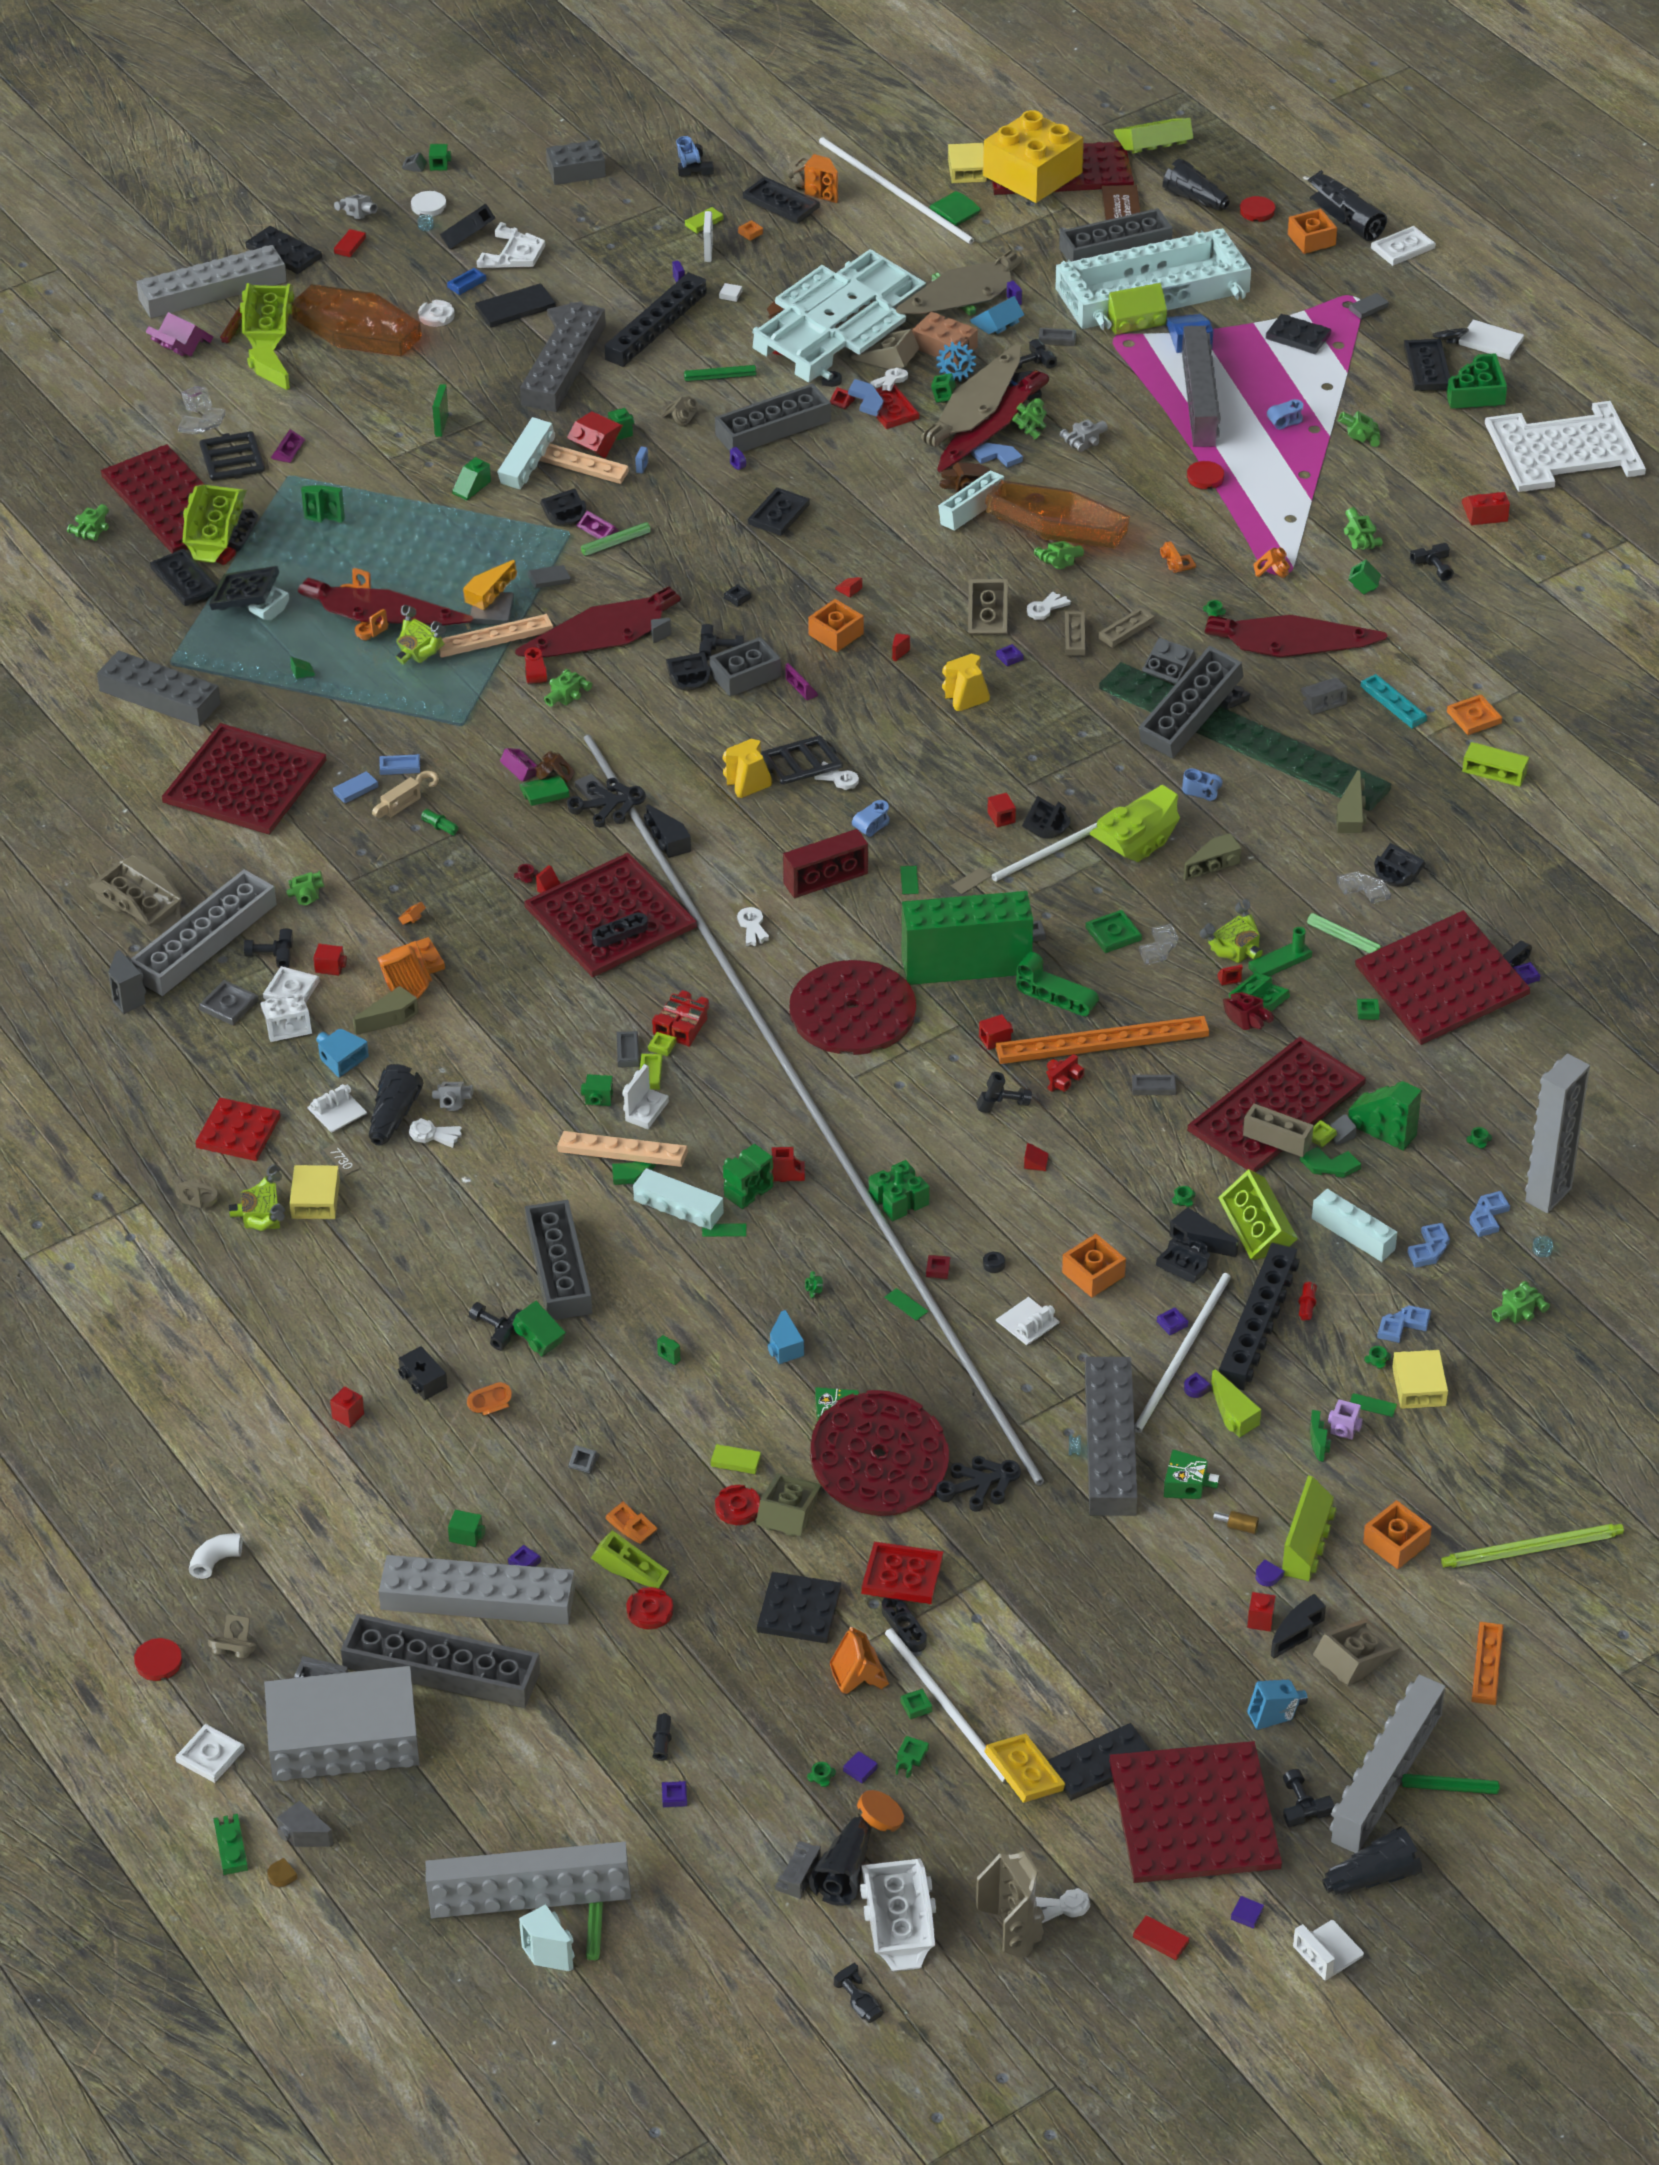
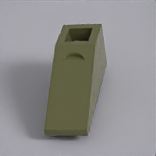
M1357 770L1338 803L1336 812L1337 833H1361L1362 826L1366 825V813L1362 811V808H1365V796H1362L1361 791H1364L1365 782L1364 778H1361L1360 770Z
M1229 833L1212 838L1185 863L1184 879L1188 880L1240 864L1241 847L1232 834Z
M401 986L397 987L353 1018L354 1033L358 1035L405 1023L418 1014L417 998Z

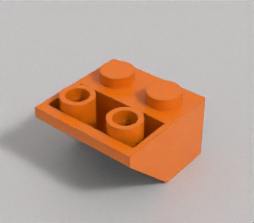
M813 154L804 165L805 195L837 203L838 171L830 158Z

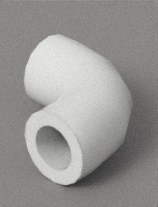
M242 1534L218 1535L204 1542L195 1551L191 1559L189 1573L193 1577L205 1579L212 1575L213 1567L219 1560L226 1557H240L243 1544Z

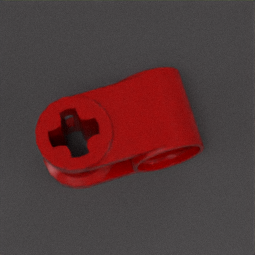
M536 647L528 648L524 653L527 684L547 682L546 666L541 650Z

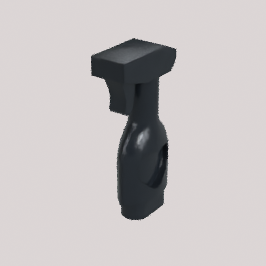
M854 1962L835 1975L834 1986L836 1988L844 1987L851 1995L850 2004L855 2012L862 2019H866L868 2023H872L883 2015L882 2005L870 1992L858 1989L852 1982L854 1980L858 1984H862V1978L858 1975V1965Z

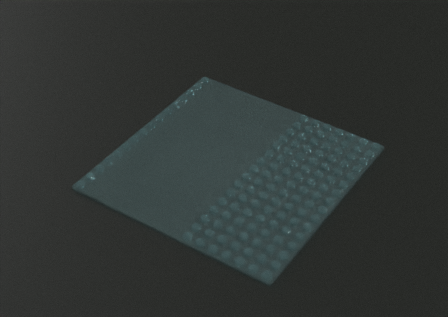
M287 476L251 532L245 545L241 548L225 573L278 566L280 573L273 586L289 593V601L285 609L272 620H264L249 611V605L241 608L231 607L222 611L219 609L211 611L209 603L213 597L212 595L170 662L172 666L463 726L510 642L442 658L437 651L436 654L428 657L422 663H418L410 658L403 665L396 659V655L401 652L397 644V639L402 631L401 623H389L387 630L374 638L371 636V639L363 641L355 634V627L361 623L360 621L326 611L320 601L300 595L298 587L308 577L327 583L331 587L353 584L352 569L358 568L370 573L371 589H389L470 615L472 605L465 603L463 588L474 576L508 561L515 560L517 575L503 591L514 593L509 622H514L525 618L541 589L534 588L527 575L528 571L553 567L570 538V532L313 479ZM311 485L342 488L345 512L344 521L340 523L324 519L322 523L304 519L301 488ZM357 575L361 585L366 582L364 576ZM473 623L443 625L446 628V632L440 635V637H450L497 625ZM290 657L309 662L315 672V676L296 679L291 670Z

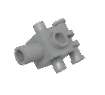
M362 194L348 196L341 199L340 202L334 203L337 211L343 209L347 215L354 216L355 219H363L365 215L374 214L378 209L377 204L372 202L370 196Z
M1086 419L1080 423H1075L1071 433L1063 429L1060 432V437L1064 438L1065 442L1072 448H1077L1079 452H1083L1085 449L1099 444V434L1107 431L1108 426L1105 421L1094 424L1089 419Z
M442 1082V1084H438L437 1090L432 1091V1098L440 1099V1108H446L447 1111H457L459 1108H462L465 1099H472L474 1088L473 1085L464 1086V1082Z

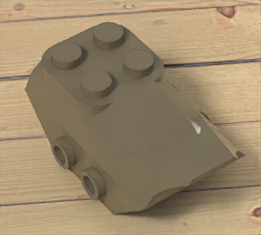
M137 855L122 859L88 885L90 890L95 892L96 898L117 912L125 911L148 926L162 932L167 931L182 919L180 915L182 897L167 874Z
M1026 1851L1012 1855L999 1854L977 1877L976 1886L977 1910L999 1915L1003 1920L1002 1950L1004 1953L1027 1957L1033 1950L1034 1944L1042 1940V1935H1044L1042 1921L1045 1919L1042 1909L1037 1906L1035 1897L1038 1869Z

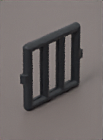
M252 431L231 435L226 433L220 437L203 439L199 442L207 471L212 481L232 477L237 479L242 478L243 475L265 471L257 440ZM247 439L249 440V443L235 445L213 450H209L208 446L224 444ZM251 450L253 452L251 455L212 461L211 458ZM256 462V466L222 472L215 471V468Z
M821 735L761 752L769 773H773L782 785L835 771L843 767V763L836 755V749L833 746L830 747ZM818 744L832 763L822 766L808 746ZM800 749L813 768L803 771L790 752ZM781 754L795 773L784 776L771 757Z

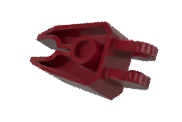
M1240 992L1231 994V999H1223L1224 1010L1228 1018L1243 1030L1261 1029L1264 1026L1263 1021L1271 1023L1274 1020L1271 1011L1264 1008L1263 999Z

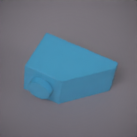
M786 1310L781 1311L770 1332V1344H768L770 1355L772 1357L775 1356L779 1364L804 1356V1340Z

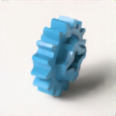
M951 342L950 347L945 344V351L939 350L941 356L936 358L940 362L936 365L937 368H941L939 374L952 373L954 380L958 378L959 382H961L962 377L968 379L967 373L973 374L972 368L976 367V363L972 362L976 360V356H971L973 350H967V344L962 347L961 342H958L957 345ZM950 352V357L944 360L945 356ZM954 355H955V359H957V361H959L958 368H957V365L955 364V362H953ZM968 364L967 368L962 372V367Z

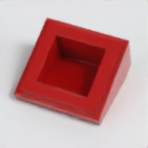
M837 387L830 399V403L846 410L856 397L848 395L847 390Z
M861 577L847 578L835 587V590L848 597H852L863 588V579Z
M896 633L892 645L893 661H897L910 650V635Z
M548 865L536 876L537 891L543 893L560 884L552 866Z
M1242 964L1222 968L1217 974L1221 985L1242 982Z
M1027 1143L1024 1169L1046 1171L1049 1153Z

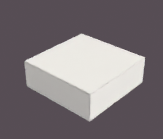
M725 283L719 293V299L737 302L742 293V286Z

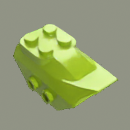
M246 284V289L242 291L243 302H240L242 333L248 338L253 348L270 344L274 351L281 338L286 334L289 314H292L291 302H294L293 285L267 286Z
M211 485L195 486L193 493L189 495L188 507L184 509L183 543L188 546L195 561L214 563L223 550L227 548L234 525L237 526L241 511L243 510V500L247 490Z
M1160 785L1126 807L1112 809L1097 821V827L1089 834L1122 856L1140 862L1167 842L1180 819L1177 811L1179 796L1166 786Z

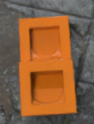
M624 1501L610 1511L605 1518L617 1530L639 1544L644 1542L658 1529L642 1513L637 1515Z

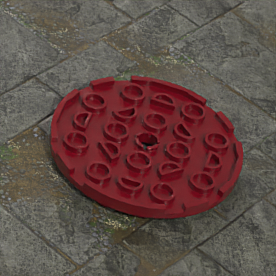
M843 960L820 966L802 977L791 993L789 1012L791 1022L797 1028L798 1034L815 1047L837 1054L844 1051L853 1052V1055L871 1053V1050L880 1047L886 1049L897 1043L909 1032L915 1020L916 998L909 983L894 970L879 963L869 961Z
M868 1390L862 1394L847 1395L837 1400L835 1405L824 1411L813 1430L810 1443V1460L819 1483L836 1501L864 1514L890 1516L916 1509L936 1493L937 1484L943 1481L949 1462V1448L940 1423L934 1415L931 1416L925 1411L920 1403L895 1392ZM875 1449H882L885 1455L877 1458L873 1451Z

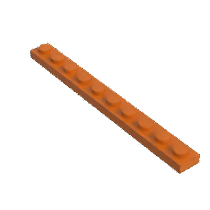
M1205 1016L1001 1042L996 1043V1051L1000 1064L1208 1037L1209 1028Z

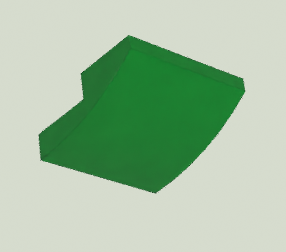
M957 191L938 200L929 207L955 226L978 215L981 211L977 204Z
M323 485L303 486L301 488L304 519L322 523L324 519L340 523L344 521L345 512L342 488Z
M559 775L519 784L525 799H528L531 806L570 797L569 789Z
M1256 972L1229 993V998H1231V994L1240 992L1263 999L1264 1008L1271 1012L1290 997L1289 989L1273 985L1271 977Z

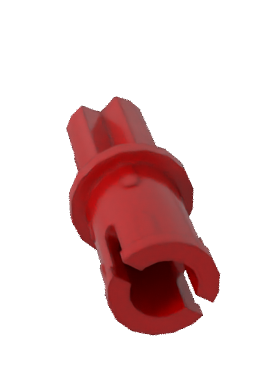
M1305 1282L1303 1284L1302 1296L1299 1298V1316L1302 1321L1312 1318L1313 1308L1317 1303L1315 1299L1317 1285L1314 1283L1311 1289L1312 1282Z

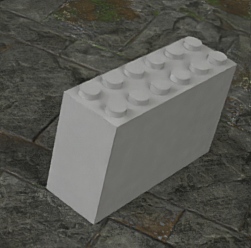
M410 1666L264 1681L268 1748L273 1781H287L289 1779L313 1778L325 1775L334 1776L343 1773H360L363 1771L386 1770L398 1767L407 1768L420 1765Z

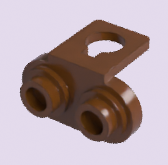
M547 752L542 757L544 761L535 767L537 771L536 777L539 780L546 777L553 769L566 783L575 774L573 768L558 752ZM561 766L567 769L568 775L563 773Z

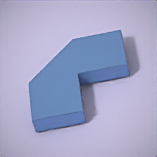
M854 379L849 388L848 395L863 399L859 411L877 416L883 406V399L872 384Z
M985 443L971 451V455L981 464L995 458L999 459L1007 468L1023 462V456L1012 446Z
M1501 1191L1481 1196L1469 1221L1478 1237L1499 1232L1500 1226L1493 1215L1510 1211V1205Z
M1443 1223L1421 1227V1233L1426 1243L1408 1247L1407 1252L1415 1268L1436 1264L1449 1245L1450 1237Z
M1409 1305L1402 1308L1398 1313L1383 1316L1377 1338L1399 1343L1404 1327L1426 1331L1431 1310Z

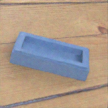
M420 754L380 756V775L420 773Z
M366 771L334 787L333 792L343 803H347L377 788L378 781Z

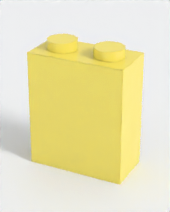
M983 143L948 144L951 183L987 182V177L983 176Z
M294 1165L290 1196L291 1219L336 1218L340 1184L338 1166Z
M1440 1351L1394 1352L1392 1368L1400 1408L1446 1406L1448 1389Z

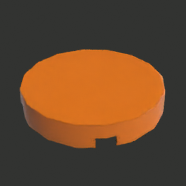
M868 1790L858 1800L857 1807L858 1810L861 1808L863 1812L861 1814L862 1818L872 1827L884 1832L887 1829L895 1832L902 1825L904 1814L901 1807L895 1800L883 1792Z

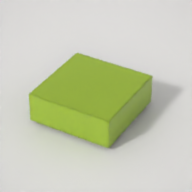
M656 1032L648 1045V1051L668 1057L676 1044V1037Z
M1320 1120L1313 1126L1312 1142L1323 1148L1337 1135L1336 1129Z

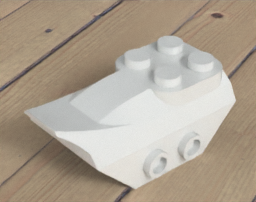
M921 1859L861 1865L864 1884H860L862 1899H867V1906H864L865 1921H870L875 1953L879 1954L894 1972L920 1969L928 1951L935 1946L932 1913H936L935 1899L929 1896V1892L932 1891L931 1876L926 1877L925 1867Z

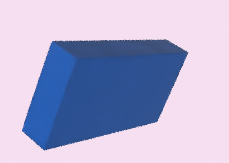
M473 268L447 282V288L461 295L485 282L486 275Z

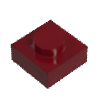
M928 1255L926 1277L948 1279L951 1257Z

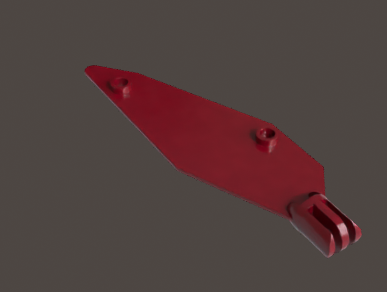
M1034 370L1024 377L1018 385L1008 387L997 410L972 430L956 433L942 453L937 471L947 470L955 463L961 461L963 457L1010 424L1013 417L1019 411L1016 409L1020 403L1024 404L1029 395H1033L1049 382L1048 375Z
M309 577L298 587L300 595L320 601L326 611L360 622H370V616L385 609L387 623L403 624V619L406 618L401 613L403 605L414 607L416 615L411 620L415 618L425 625H431L434 621L440 622L441 625L462 624L473 621V617L389 589L331 587L327 583ZM381 616L378 617V618L376 619V622H379V623H380L381 620H382V617H381Z
M668 586L648 598L590 607L515 650V654L525 657L524 653L528 648L536 647L541 650L542 656L546 658L628 645L651 632V620L660 619L662 612L680 602L681 597Z
M1210 615L1208 616L1204 631L1207 635L1231 639L1241 650L1276 657L1361 648L1387 639V633L1297 615H1282L1239 621Z

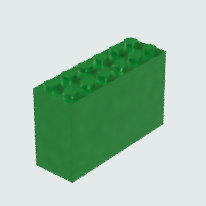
M1027 891L902 901L901 957L905 978L909 985L1016 976L1017 966L1029 952H1032L1033 915Z

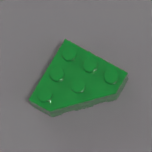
M1496 353L1478 354L1474 357L1472 363H1467L1459 370L1458 375L1452 376L1448 380L1447 400L1450 409L1505 405L1507 385Z
M1401 1081L1396 1083L1395 1086H1385L1372 1093H1363L1349 1108L1348 1117L1354 1123L1356 1129L1404 1151L1417 1136L1422 1090Z

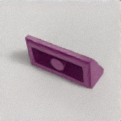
M289 429L271 456V459L290 463L305 439Z
M586 511L577 524L578 528L597 539L619 532L615 526L589 511Z
M787 663L785 666L786 680L806 700L817 697L818 693Z
M504 749L500 762L520 781H526L536 776L537 771L535 767L537 764L521 749Z

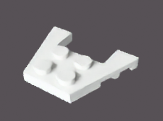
M500 222L495 230V237L509 239L500 255L482 252L477 260V268L534 267L545 248V240L529 233L524 235L518 232L517 228L510 229L506 227L505 223Z

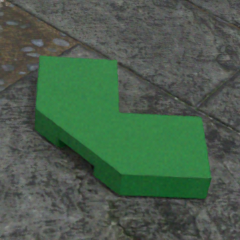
M1315 1147L1307 1151L1304 1157H1300V1161L1313 1174L1322 1175V1173L1335 1174V1177L1345 1178L1361 1169V1163L1349 1151L1330 1159L1320 1148Z
M637 1161L633 1163L612 1164L613 1185L635 1184L646 1168L652 1170L656 1167V1164Z

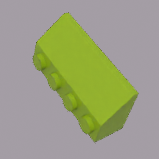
M1173 118L1114 129V134L1125 150H1132V153L1143 152L1142 148L1154 150L1157 149L1158 145L1170 147L1173 142H1176L1177 145L1186 144L1187 140L1193 139L1191 118Z
M1248 1169L1218 1197L1251 1260L1265 1258L1271 1243L1290 1247L1298 1239L1266 1178Z
M1308 1475L1284 1545L1282 1566L1284 1576L1308 1582L1312 1573L1317 1572L1319 1565L1317 1557L1323 1554L1325 1547L1323 1539H1328L1331 1529L1329 1521H1334L1337 1510L1336 1507H1333L1334 1497L1313 1476Z

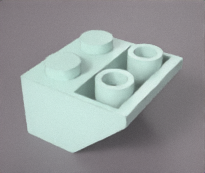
M545 1904L519 1918L522 1948L534 1965L564 1971L573 1970V1958L575 1955L571 1944L574 1941L570 1932L561 1927L560 1919L555 1912L551 1913Z

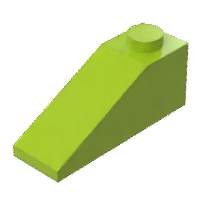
M270 344L249 349L247 362L249 367L253 368L256 375L285 390L290 389L288 373Z
M1216 1369L1213 1370L1211 1385L1223 1422L1229 1431L1234 1432L1240 1438L1260 1425L1261 1409Z
M613 1530L600 1542L591 1556L592 1560L609 1572L647 1587L659 1588L669 1572Z

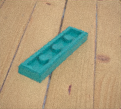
M1377 674L1361 681V688L1410 728H1414L1427 721L1428 716Z

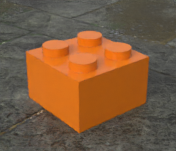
M1317 209L1290 216L1288 236L1304 254L1335 246L1337 227L1322 209Z
M834 599L808 617L809 636L838 652L864 634V616Z
M1094 1234L1063 1254L1062 1273L1091 1298L1125 1277L1126 1258L1098 1234Z
M1396 1500L1365 1525L1363 1543L1396 1569H1399L1430 1544L1432 1526Z

